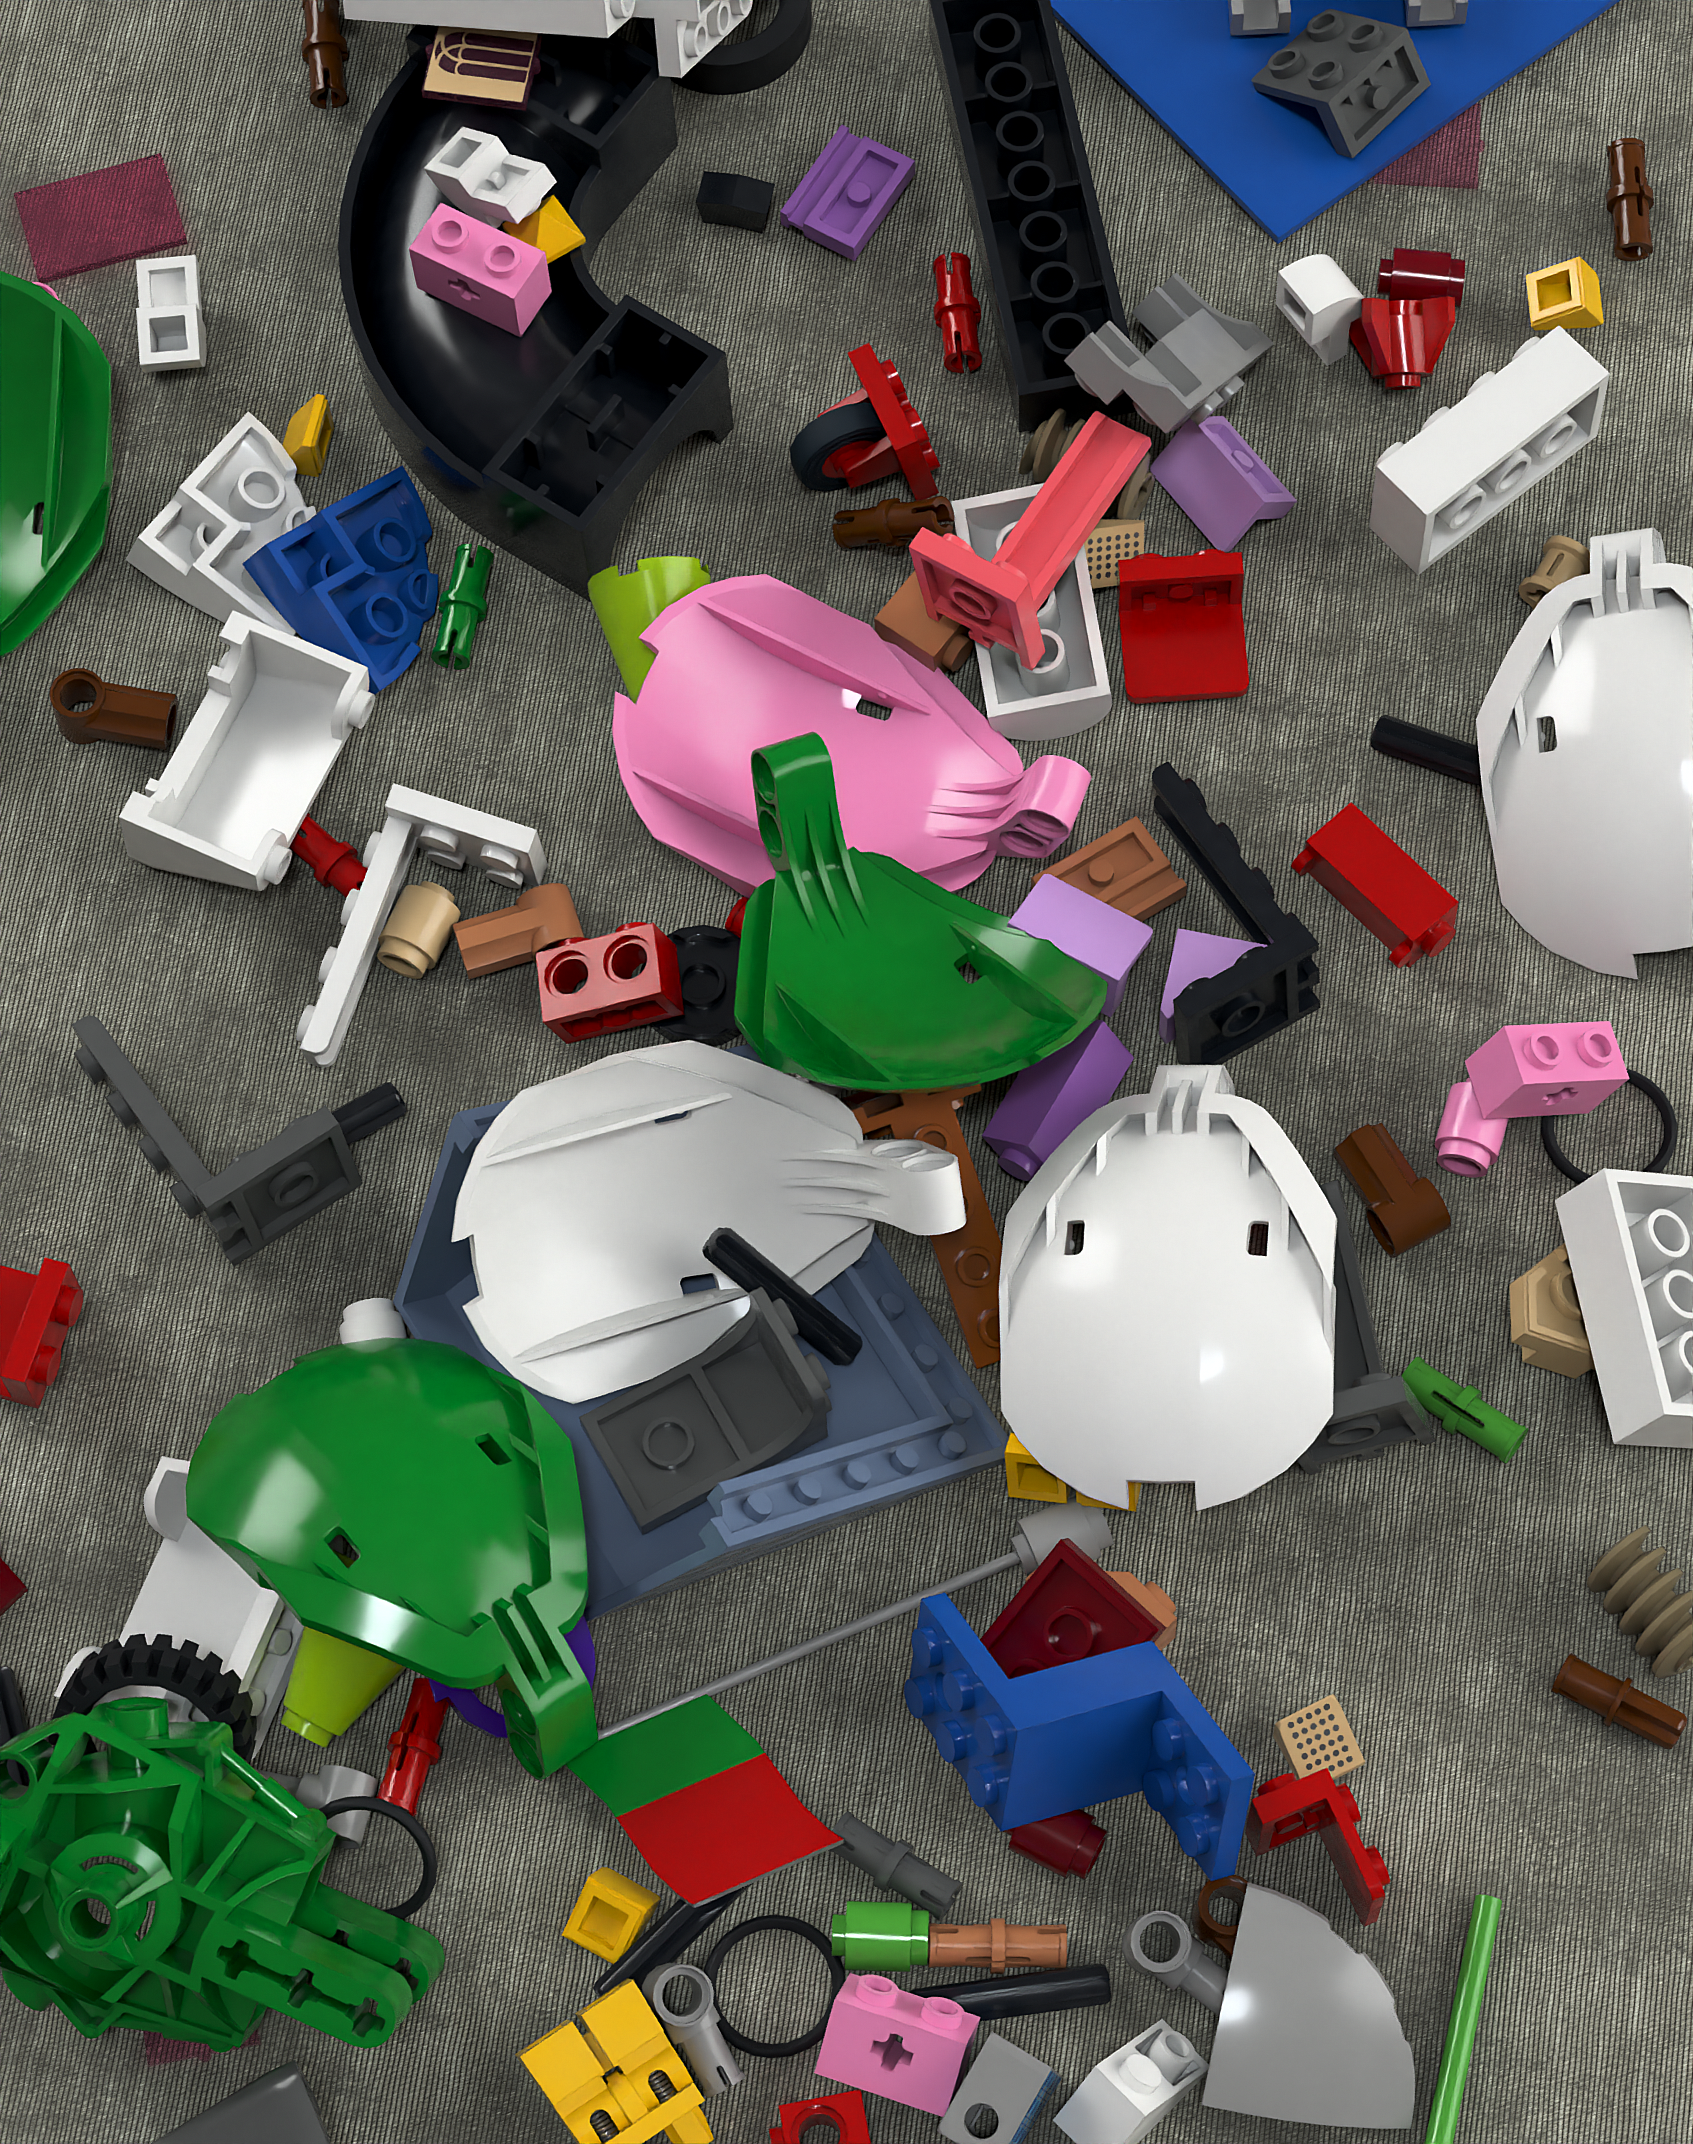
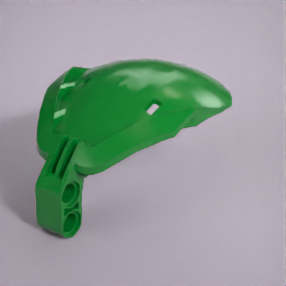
M0 271L1 659L20 648L43 626L66 600L105 546L113 478L111 365L96 338L71 309L40 286ZM44 502V513L42 514L43 534H35L36 508L38 504Z
M809 732L752 751L750 758L758 826L762 841L776 874L775 879H769L754 889L746 903L739 950L734 1017L736 1026L766 1066L783 1073H796L819 1083L848 1090L874 1093H931L955 1090L1002 1078L1029 1067L1071 1043L1097 1019L1106 1002L1108 982L1064 954L1047 939L1029 937L1025 930L1021 931L1007 927L1011 917L993 912L957 896L891 857L874 852H860L854 846L847 850L839 816L831 757L824 741L817 733ZM967 962L971 964L981 977L974 983H967L958 971V968Z
M385 1337L331 1345L293 1358L292 1360L297 1364L296 1366L276 1376L251 1395L237 1393L211 1421L190 1461L186 1482L187 1517L229 1555L261 1588L275 1591L302 1626L378 1654L450 1688L473 1690L492 1685L495 1682L504 1713L510 1746L520 1764L537 1780H544L598 1742L592 1691L585 1674L563 1635L573 1630L583 1616L589 1596L588 1556L584 1518L571 1440L518 1380L485 1366L454 1345L422 1339ZM337 1535L344 1536L359 1556L348 1568L328 1545Z

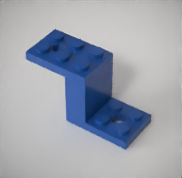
M946 1593L921 1599L917 1629L912 1632L911 1637L913 1657L910 1678L906 1680L904 1685L907 1707L915 1718L922 1720L935 1738L942 1758L948 1763L952 1762L967 1783L974 1803L980 1808L984 1807L1000 1831L1144 1791L1149 1806L1154 1811L1160 1812L1177 1835L1184 1853L1195 1859L1210 1881L1235 1874L1255 1773L1152 1640L1008 1679Z

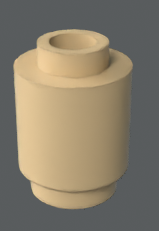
M429 881L421 882L420 886H405L378 938L381 948L377 957L380 962L392 971L412 979H421L426 969L434 968L453 932L452 924L457 923L461 916L460 910L453 903L455 900L453 894L444 887Z

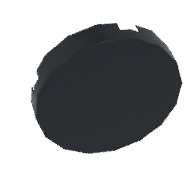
M708 925L679 928L667 935L677 948L684 1014L652 1022L650 1024L653 1029L672 1043L693 1040L713 1047L724 1045L740 1036L742 1033L735 1024L734 1005L741 938L727 929ZM647 962L642 963L640 973L644 970Z

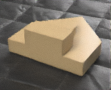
M1564 1242L1509 1284L1511 1342L1522 1346V1362L1576 1379L1590 1369L1596 1370Z

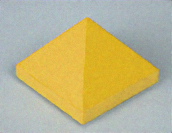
M554 195L543 200L532 214L523 218L518 224L509 221L502 223L503 229L508 235L544 251L547 264L586 243L585 236Z

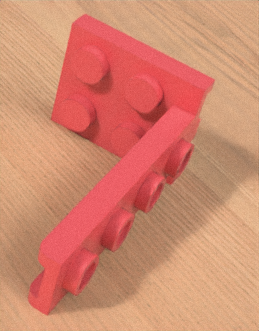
M1095 411L990 562L976 555L972 547L961 538L949 533L941 537L922 527L908 547L928 617L938 622L943 615L970 628L968 632L970 639L989 649L997 642L1018 653L1021 665L1033 671L1046 652L1037 611L1151 447V438L1110 419L1099 411Z

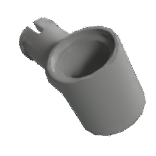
M323 1765L320 1767L318 1775L306 1773L302 1778L255 1769L266 1780L270 1776L275 1779L306 1808L320 1809L329 1802L344 1797L368 1796L375 1798L378 1787V1780L373 1776L344 1766ZM347 1811L327 1820V1827L337 1833L332 1846L345 1849L361 1848L371 1811Z
M1156 1910L1135 1918L1126 1927L1122 1936V1952L1126 1962L1133 1970L1143 1975L1155 1976L1173 1991L1178 1986L1217 2016H1220L1224 1997L1222 1993H1225L1229 1972L1203 1953L1206 1946L1190 1934L1187 1924L1178 1915L1169 1911ZM1149 1924L1162 1926L1171 1935L1173 1941L1172 1952L1163 1963L1148 1959L1142 1952L1140 1936L1143 1929Z
M666 1963L653 1969L647 1975L642 1985V1995L658 2022L663 2025L673 2045L680 2043L704 2088L703 2092L706 2098L725 2091L724 2083L727 2085L730 2083L733 2086L743 2080L745 2074L743 2070H740L716 2024L721 2018L713 2004L714 1990L708 1976L697 1967L686 1964ZM681 1975L691 1984L693 1991L692 2001L689 2007L682 2013L674 2015L664 2006L662 1992L667 1981L674 1976Z

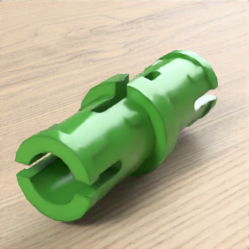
M1417 1356L1402 1374L1403 1379L1423 1408L1443 1421L1441 1427L1452 1435L1461 1432L1499 1457V1460L1503 1463H1508L1525 1440L1529 1430L1527 1427L1519 1425L1481 1399L1482 1392L1470 1384L1465 1388L1425 1363V1360ZM1439 1394L1443 1395L1444 1397H1446L1447 1399H1449L1450 1401H1452L1453 1404H1455L1456 1406H1458V1407L1461 1408L1462 1410L1467 1411L1468 1413H1470L1471 1415H1473L1474 1417H1476L1477 1419H1479L1480 1421H1482V1422L1484 1423V1426H1483L1482 1424H1480L1479 1422H1477L1476 1420H1474L1473 1418H1471L1468 1414H1466V1413L1463 1412L1462 1410L1456 1408L1455 1406H1453L1452 1404H1450L1449 1402H1447L1446 1400H1444L1443 1398H1441Z

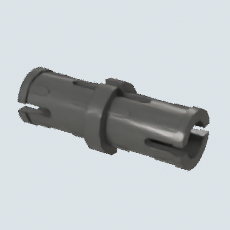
M849 1811L842 1815L832 1832L843 1838L845 1843L828 1851L836 1853L874 1877L873 1886L883 1892L893 1889L924 1910H929V1913L938 1921L942 1920L956 1900L952 1896L953 1894L956 1896L959 1894L963 1885L962 1882L952 1879L914 1855L913 1845L903 1839L895 1843L855 1818L854 1814Z

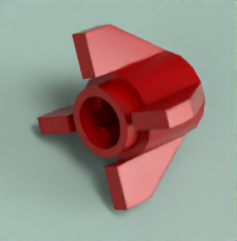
M1446 296L1423 299V301H1389L1378 298L1361 299L1362 316L1351 322L1349 336L1368 367L1372 378L1384 379L1386 390L1421 388V378L1433 375V368L1455 324V297Z

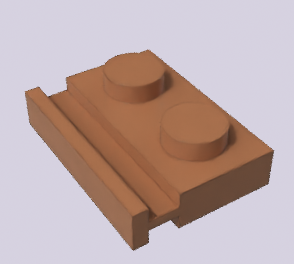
M1137 816L1031 877V889L1034 888L1042 875L1050 874L1140 922L1185 897L1187 892V884L1175 874L1171 868V862Z

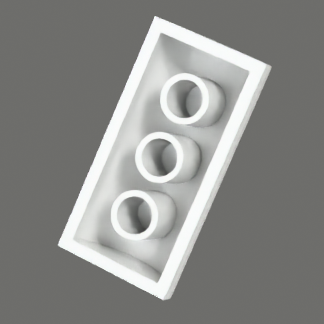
M1044 483L951 501L957 537L969 544L976 555L990 562ZM1084 544L1037 611L1046 652L1033 671L1021 665L1018 653L997 642L989 649L975 641L989 724L995 732L999 731L1004 737L1023 741H1042L1070 736L1100 722L1112 707L1111 690Z

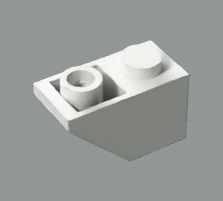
M1161 2019L1097 2064L1053 2121L1076 2144H1138L1207 2074L1209 2064L1195 2051L1191 2042L1184 2035L1174 2031Z

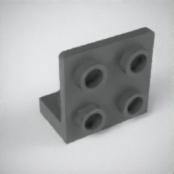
M1327 9L1313 17L1309 21L1307 28L1284 49L1272 55L1268 64L1252 78L1256 91L1316 107L1336 153L1350 158H1354L1431 85L1407 28L1334 9Z

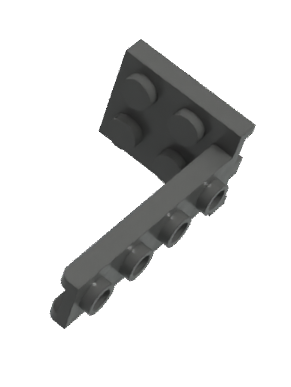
M89 1015L72 1024L82 1045V1048L74 1052L79 1065L93 1085L104 1079L112 1091L105 1099L121 1125L127 1129L136 1124L144 1136L137 1144L148 1163L157 1174L168 1169L177 1182L169 1187L175 1200L190 1220L200 1214L213 1232L220 1249L233 1267L363 1184L341 1127L326 1105L311 1115H304L294 1119L284 1128L280 1135L256 1150H249L239 1154L229 1163L225 1170L212 1177L102 1022L97 1017Z
M1338 1179L1318 1185L1337 1218L1333 1284L1336 1288L1333 1415L1313 1444L1297 1459L1308 1475L1320 1473V1464L1356 1455L1358 1461L1361 1462L1384 1456V1447L1415 1439H1419L1423 1445L1436 1442L1429 1415L1401 1375L1392 1377L1391 1374L1385 1372L1344 1194Z

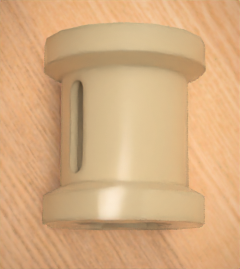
M1561 535L1548 538L1543 546L1544 558L1533 576L1524 578L1519 585L1518 592L1521 598L1535 609L1540 600L1557 585L1574 577L1590 574V551L1585 546L1569 537Z

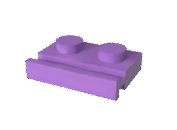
M841 125L781 209V224L787 228L793 225L803 230L805 237L855 261L915 175V160L866 136L861 139L849 133L848 127Z

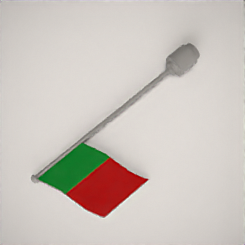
M1073 1496L1068 1499L1067 1504L1057 1503L1016 1521L1020 1534L1010 1538L1013 1552L598 1730V1742L564 1766L609 1808L652 1872L673 1893L693 1908L845 1843L844 1839L829 1830L802 1805L756 1739L724 1711L711 1696L920 1606L922 1598L941 1593L950 1594L1017 1564L1020 1565L1025 1575L1030 1574L1039 1567L1060 1539L1069 1538L1094 1561L1101 1557L1100 1550L1114 1545L1110 1529L1101 1508L1082 1506L1080 1503H1077L1076 1497Z

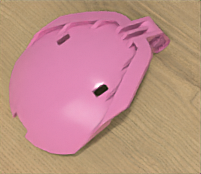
M767 574L732 577L707 584L666 607L638 637L656 654V657L643 681L636 703H633L628 697L616 691L614 696L612 735L620 779L635 811L654 839L695 862L735 891L750 898L754 889L765 881L775 879L776 874L762 841L758 826L750 760L752 751L809 732L817 733L824 741L831 757L839 816L847 850L854 846L860 852H874L891 857L953 894L976 881L990 866L995 856L1034 859L1049 856L1069 837L1091 781L1090 773L1083 766L1073 760L1056 755L1039 757L1024 771L1023 763L1014 746L999 731L995 732L991 728L989 721L938 667L933 672L897 645L882 640L869 624L842 613ZM860 698L892 709L888 720L884 721L859 714L856 706Z

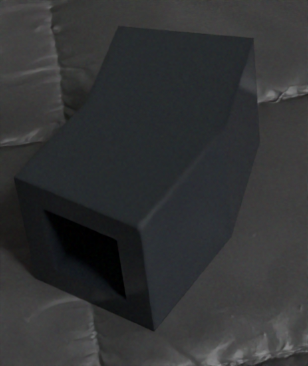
M704 171L696 198V205L703 223L730 225L762 234L775 184L740 174Z

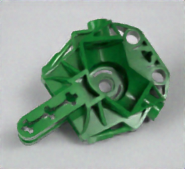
M130 1697L99 1704L87 1716L73 1712L41 1723L15 1736L0 1747V1969L2 1976L10 1991L24 2005L32 2010L42 2012L54 2003L86 2038H97L108 2027L162 2033L163 2038L169 2040L208 2044L215 2052L223 2053L229 2051L233 2046L240 2048L259 2027L267 2007L350 2045L364 2049L378 2047L390 2038L410 2012L411 2005L421 2000L443 1971L445 1956L443 1947L437 1938L428 1931L318 1882L337 1833L327 1827V1819L322 1811L316 1808H306L275 1779L270 1776L266 1780L233 1751L232 1729L224 1722H169L168 1701L165 1699ZM58 1733L59 1738L55 1748H53L44 1738ZM90 1735L107 1743V1751L83 1756ZM8 1759L18 1761L25 1767L29 1774V1786L20 1785L12 1779L8 1773ZM109 1855L125 1859L140 1870L135 1873L124 1865L112 1862L98 1863L86 1870L81 1863L92 1857ZM88 1898L99 1900L107 1907L111 1917L110 1924L101 1923L92 1917L87 1906ZM155 1901V1914L147 1934L140 1940L136 1932L146 1919L149 1902ZM339 1930H344L349 1934L347 1945L351 1949L341 1945L343 1934ZM401 1958H405L412 1963L410 1974L413 1977L407 1976L402 1972L404 1961ZM304 1969H307L314 1973V1976L312 1978V1985L315 1988L306 1984L308 1972ZM368 1998L378 2002L376 2008L378 2016H374L369 2012L371 2001Z

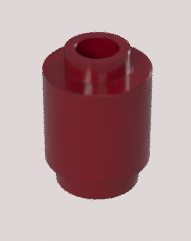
M1394 247L1392 259L1380 258L1377 294L1388 295L1389 301H1423V299L1446 296L1455 297V308H1460L1465 278V260L1452 259L1451 252Z
M1081 1809L1002 1831L1012 1836L1008 1850L1065 1879L1070 1874H1073L1083 1880H1086L1094 1867L1108 1836L1107 1830L1095 1825L1096 1817Z

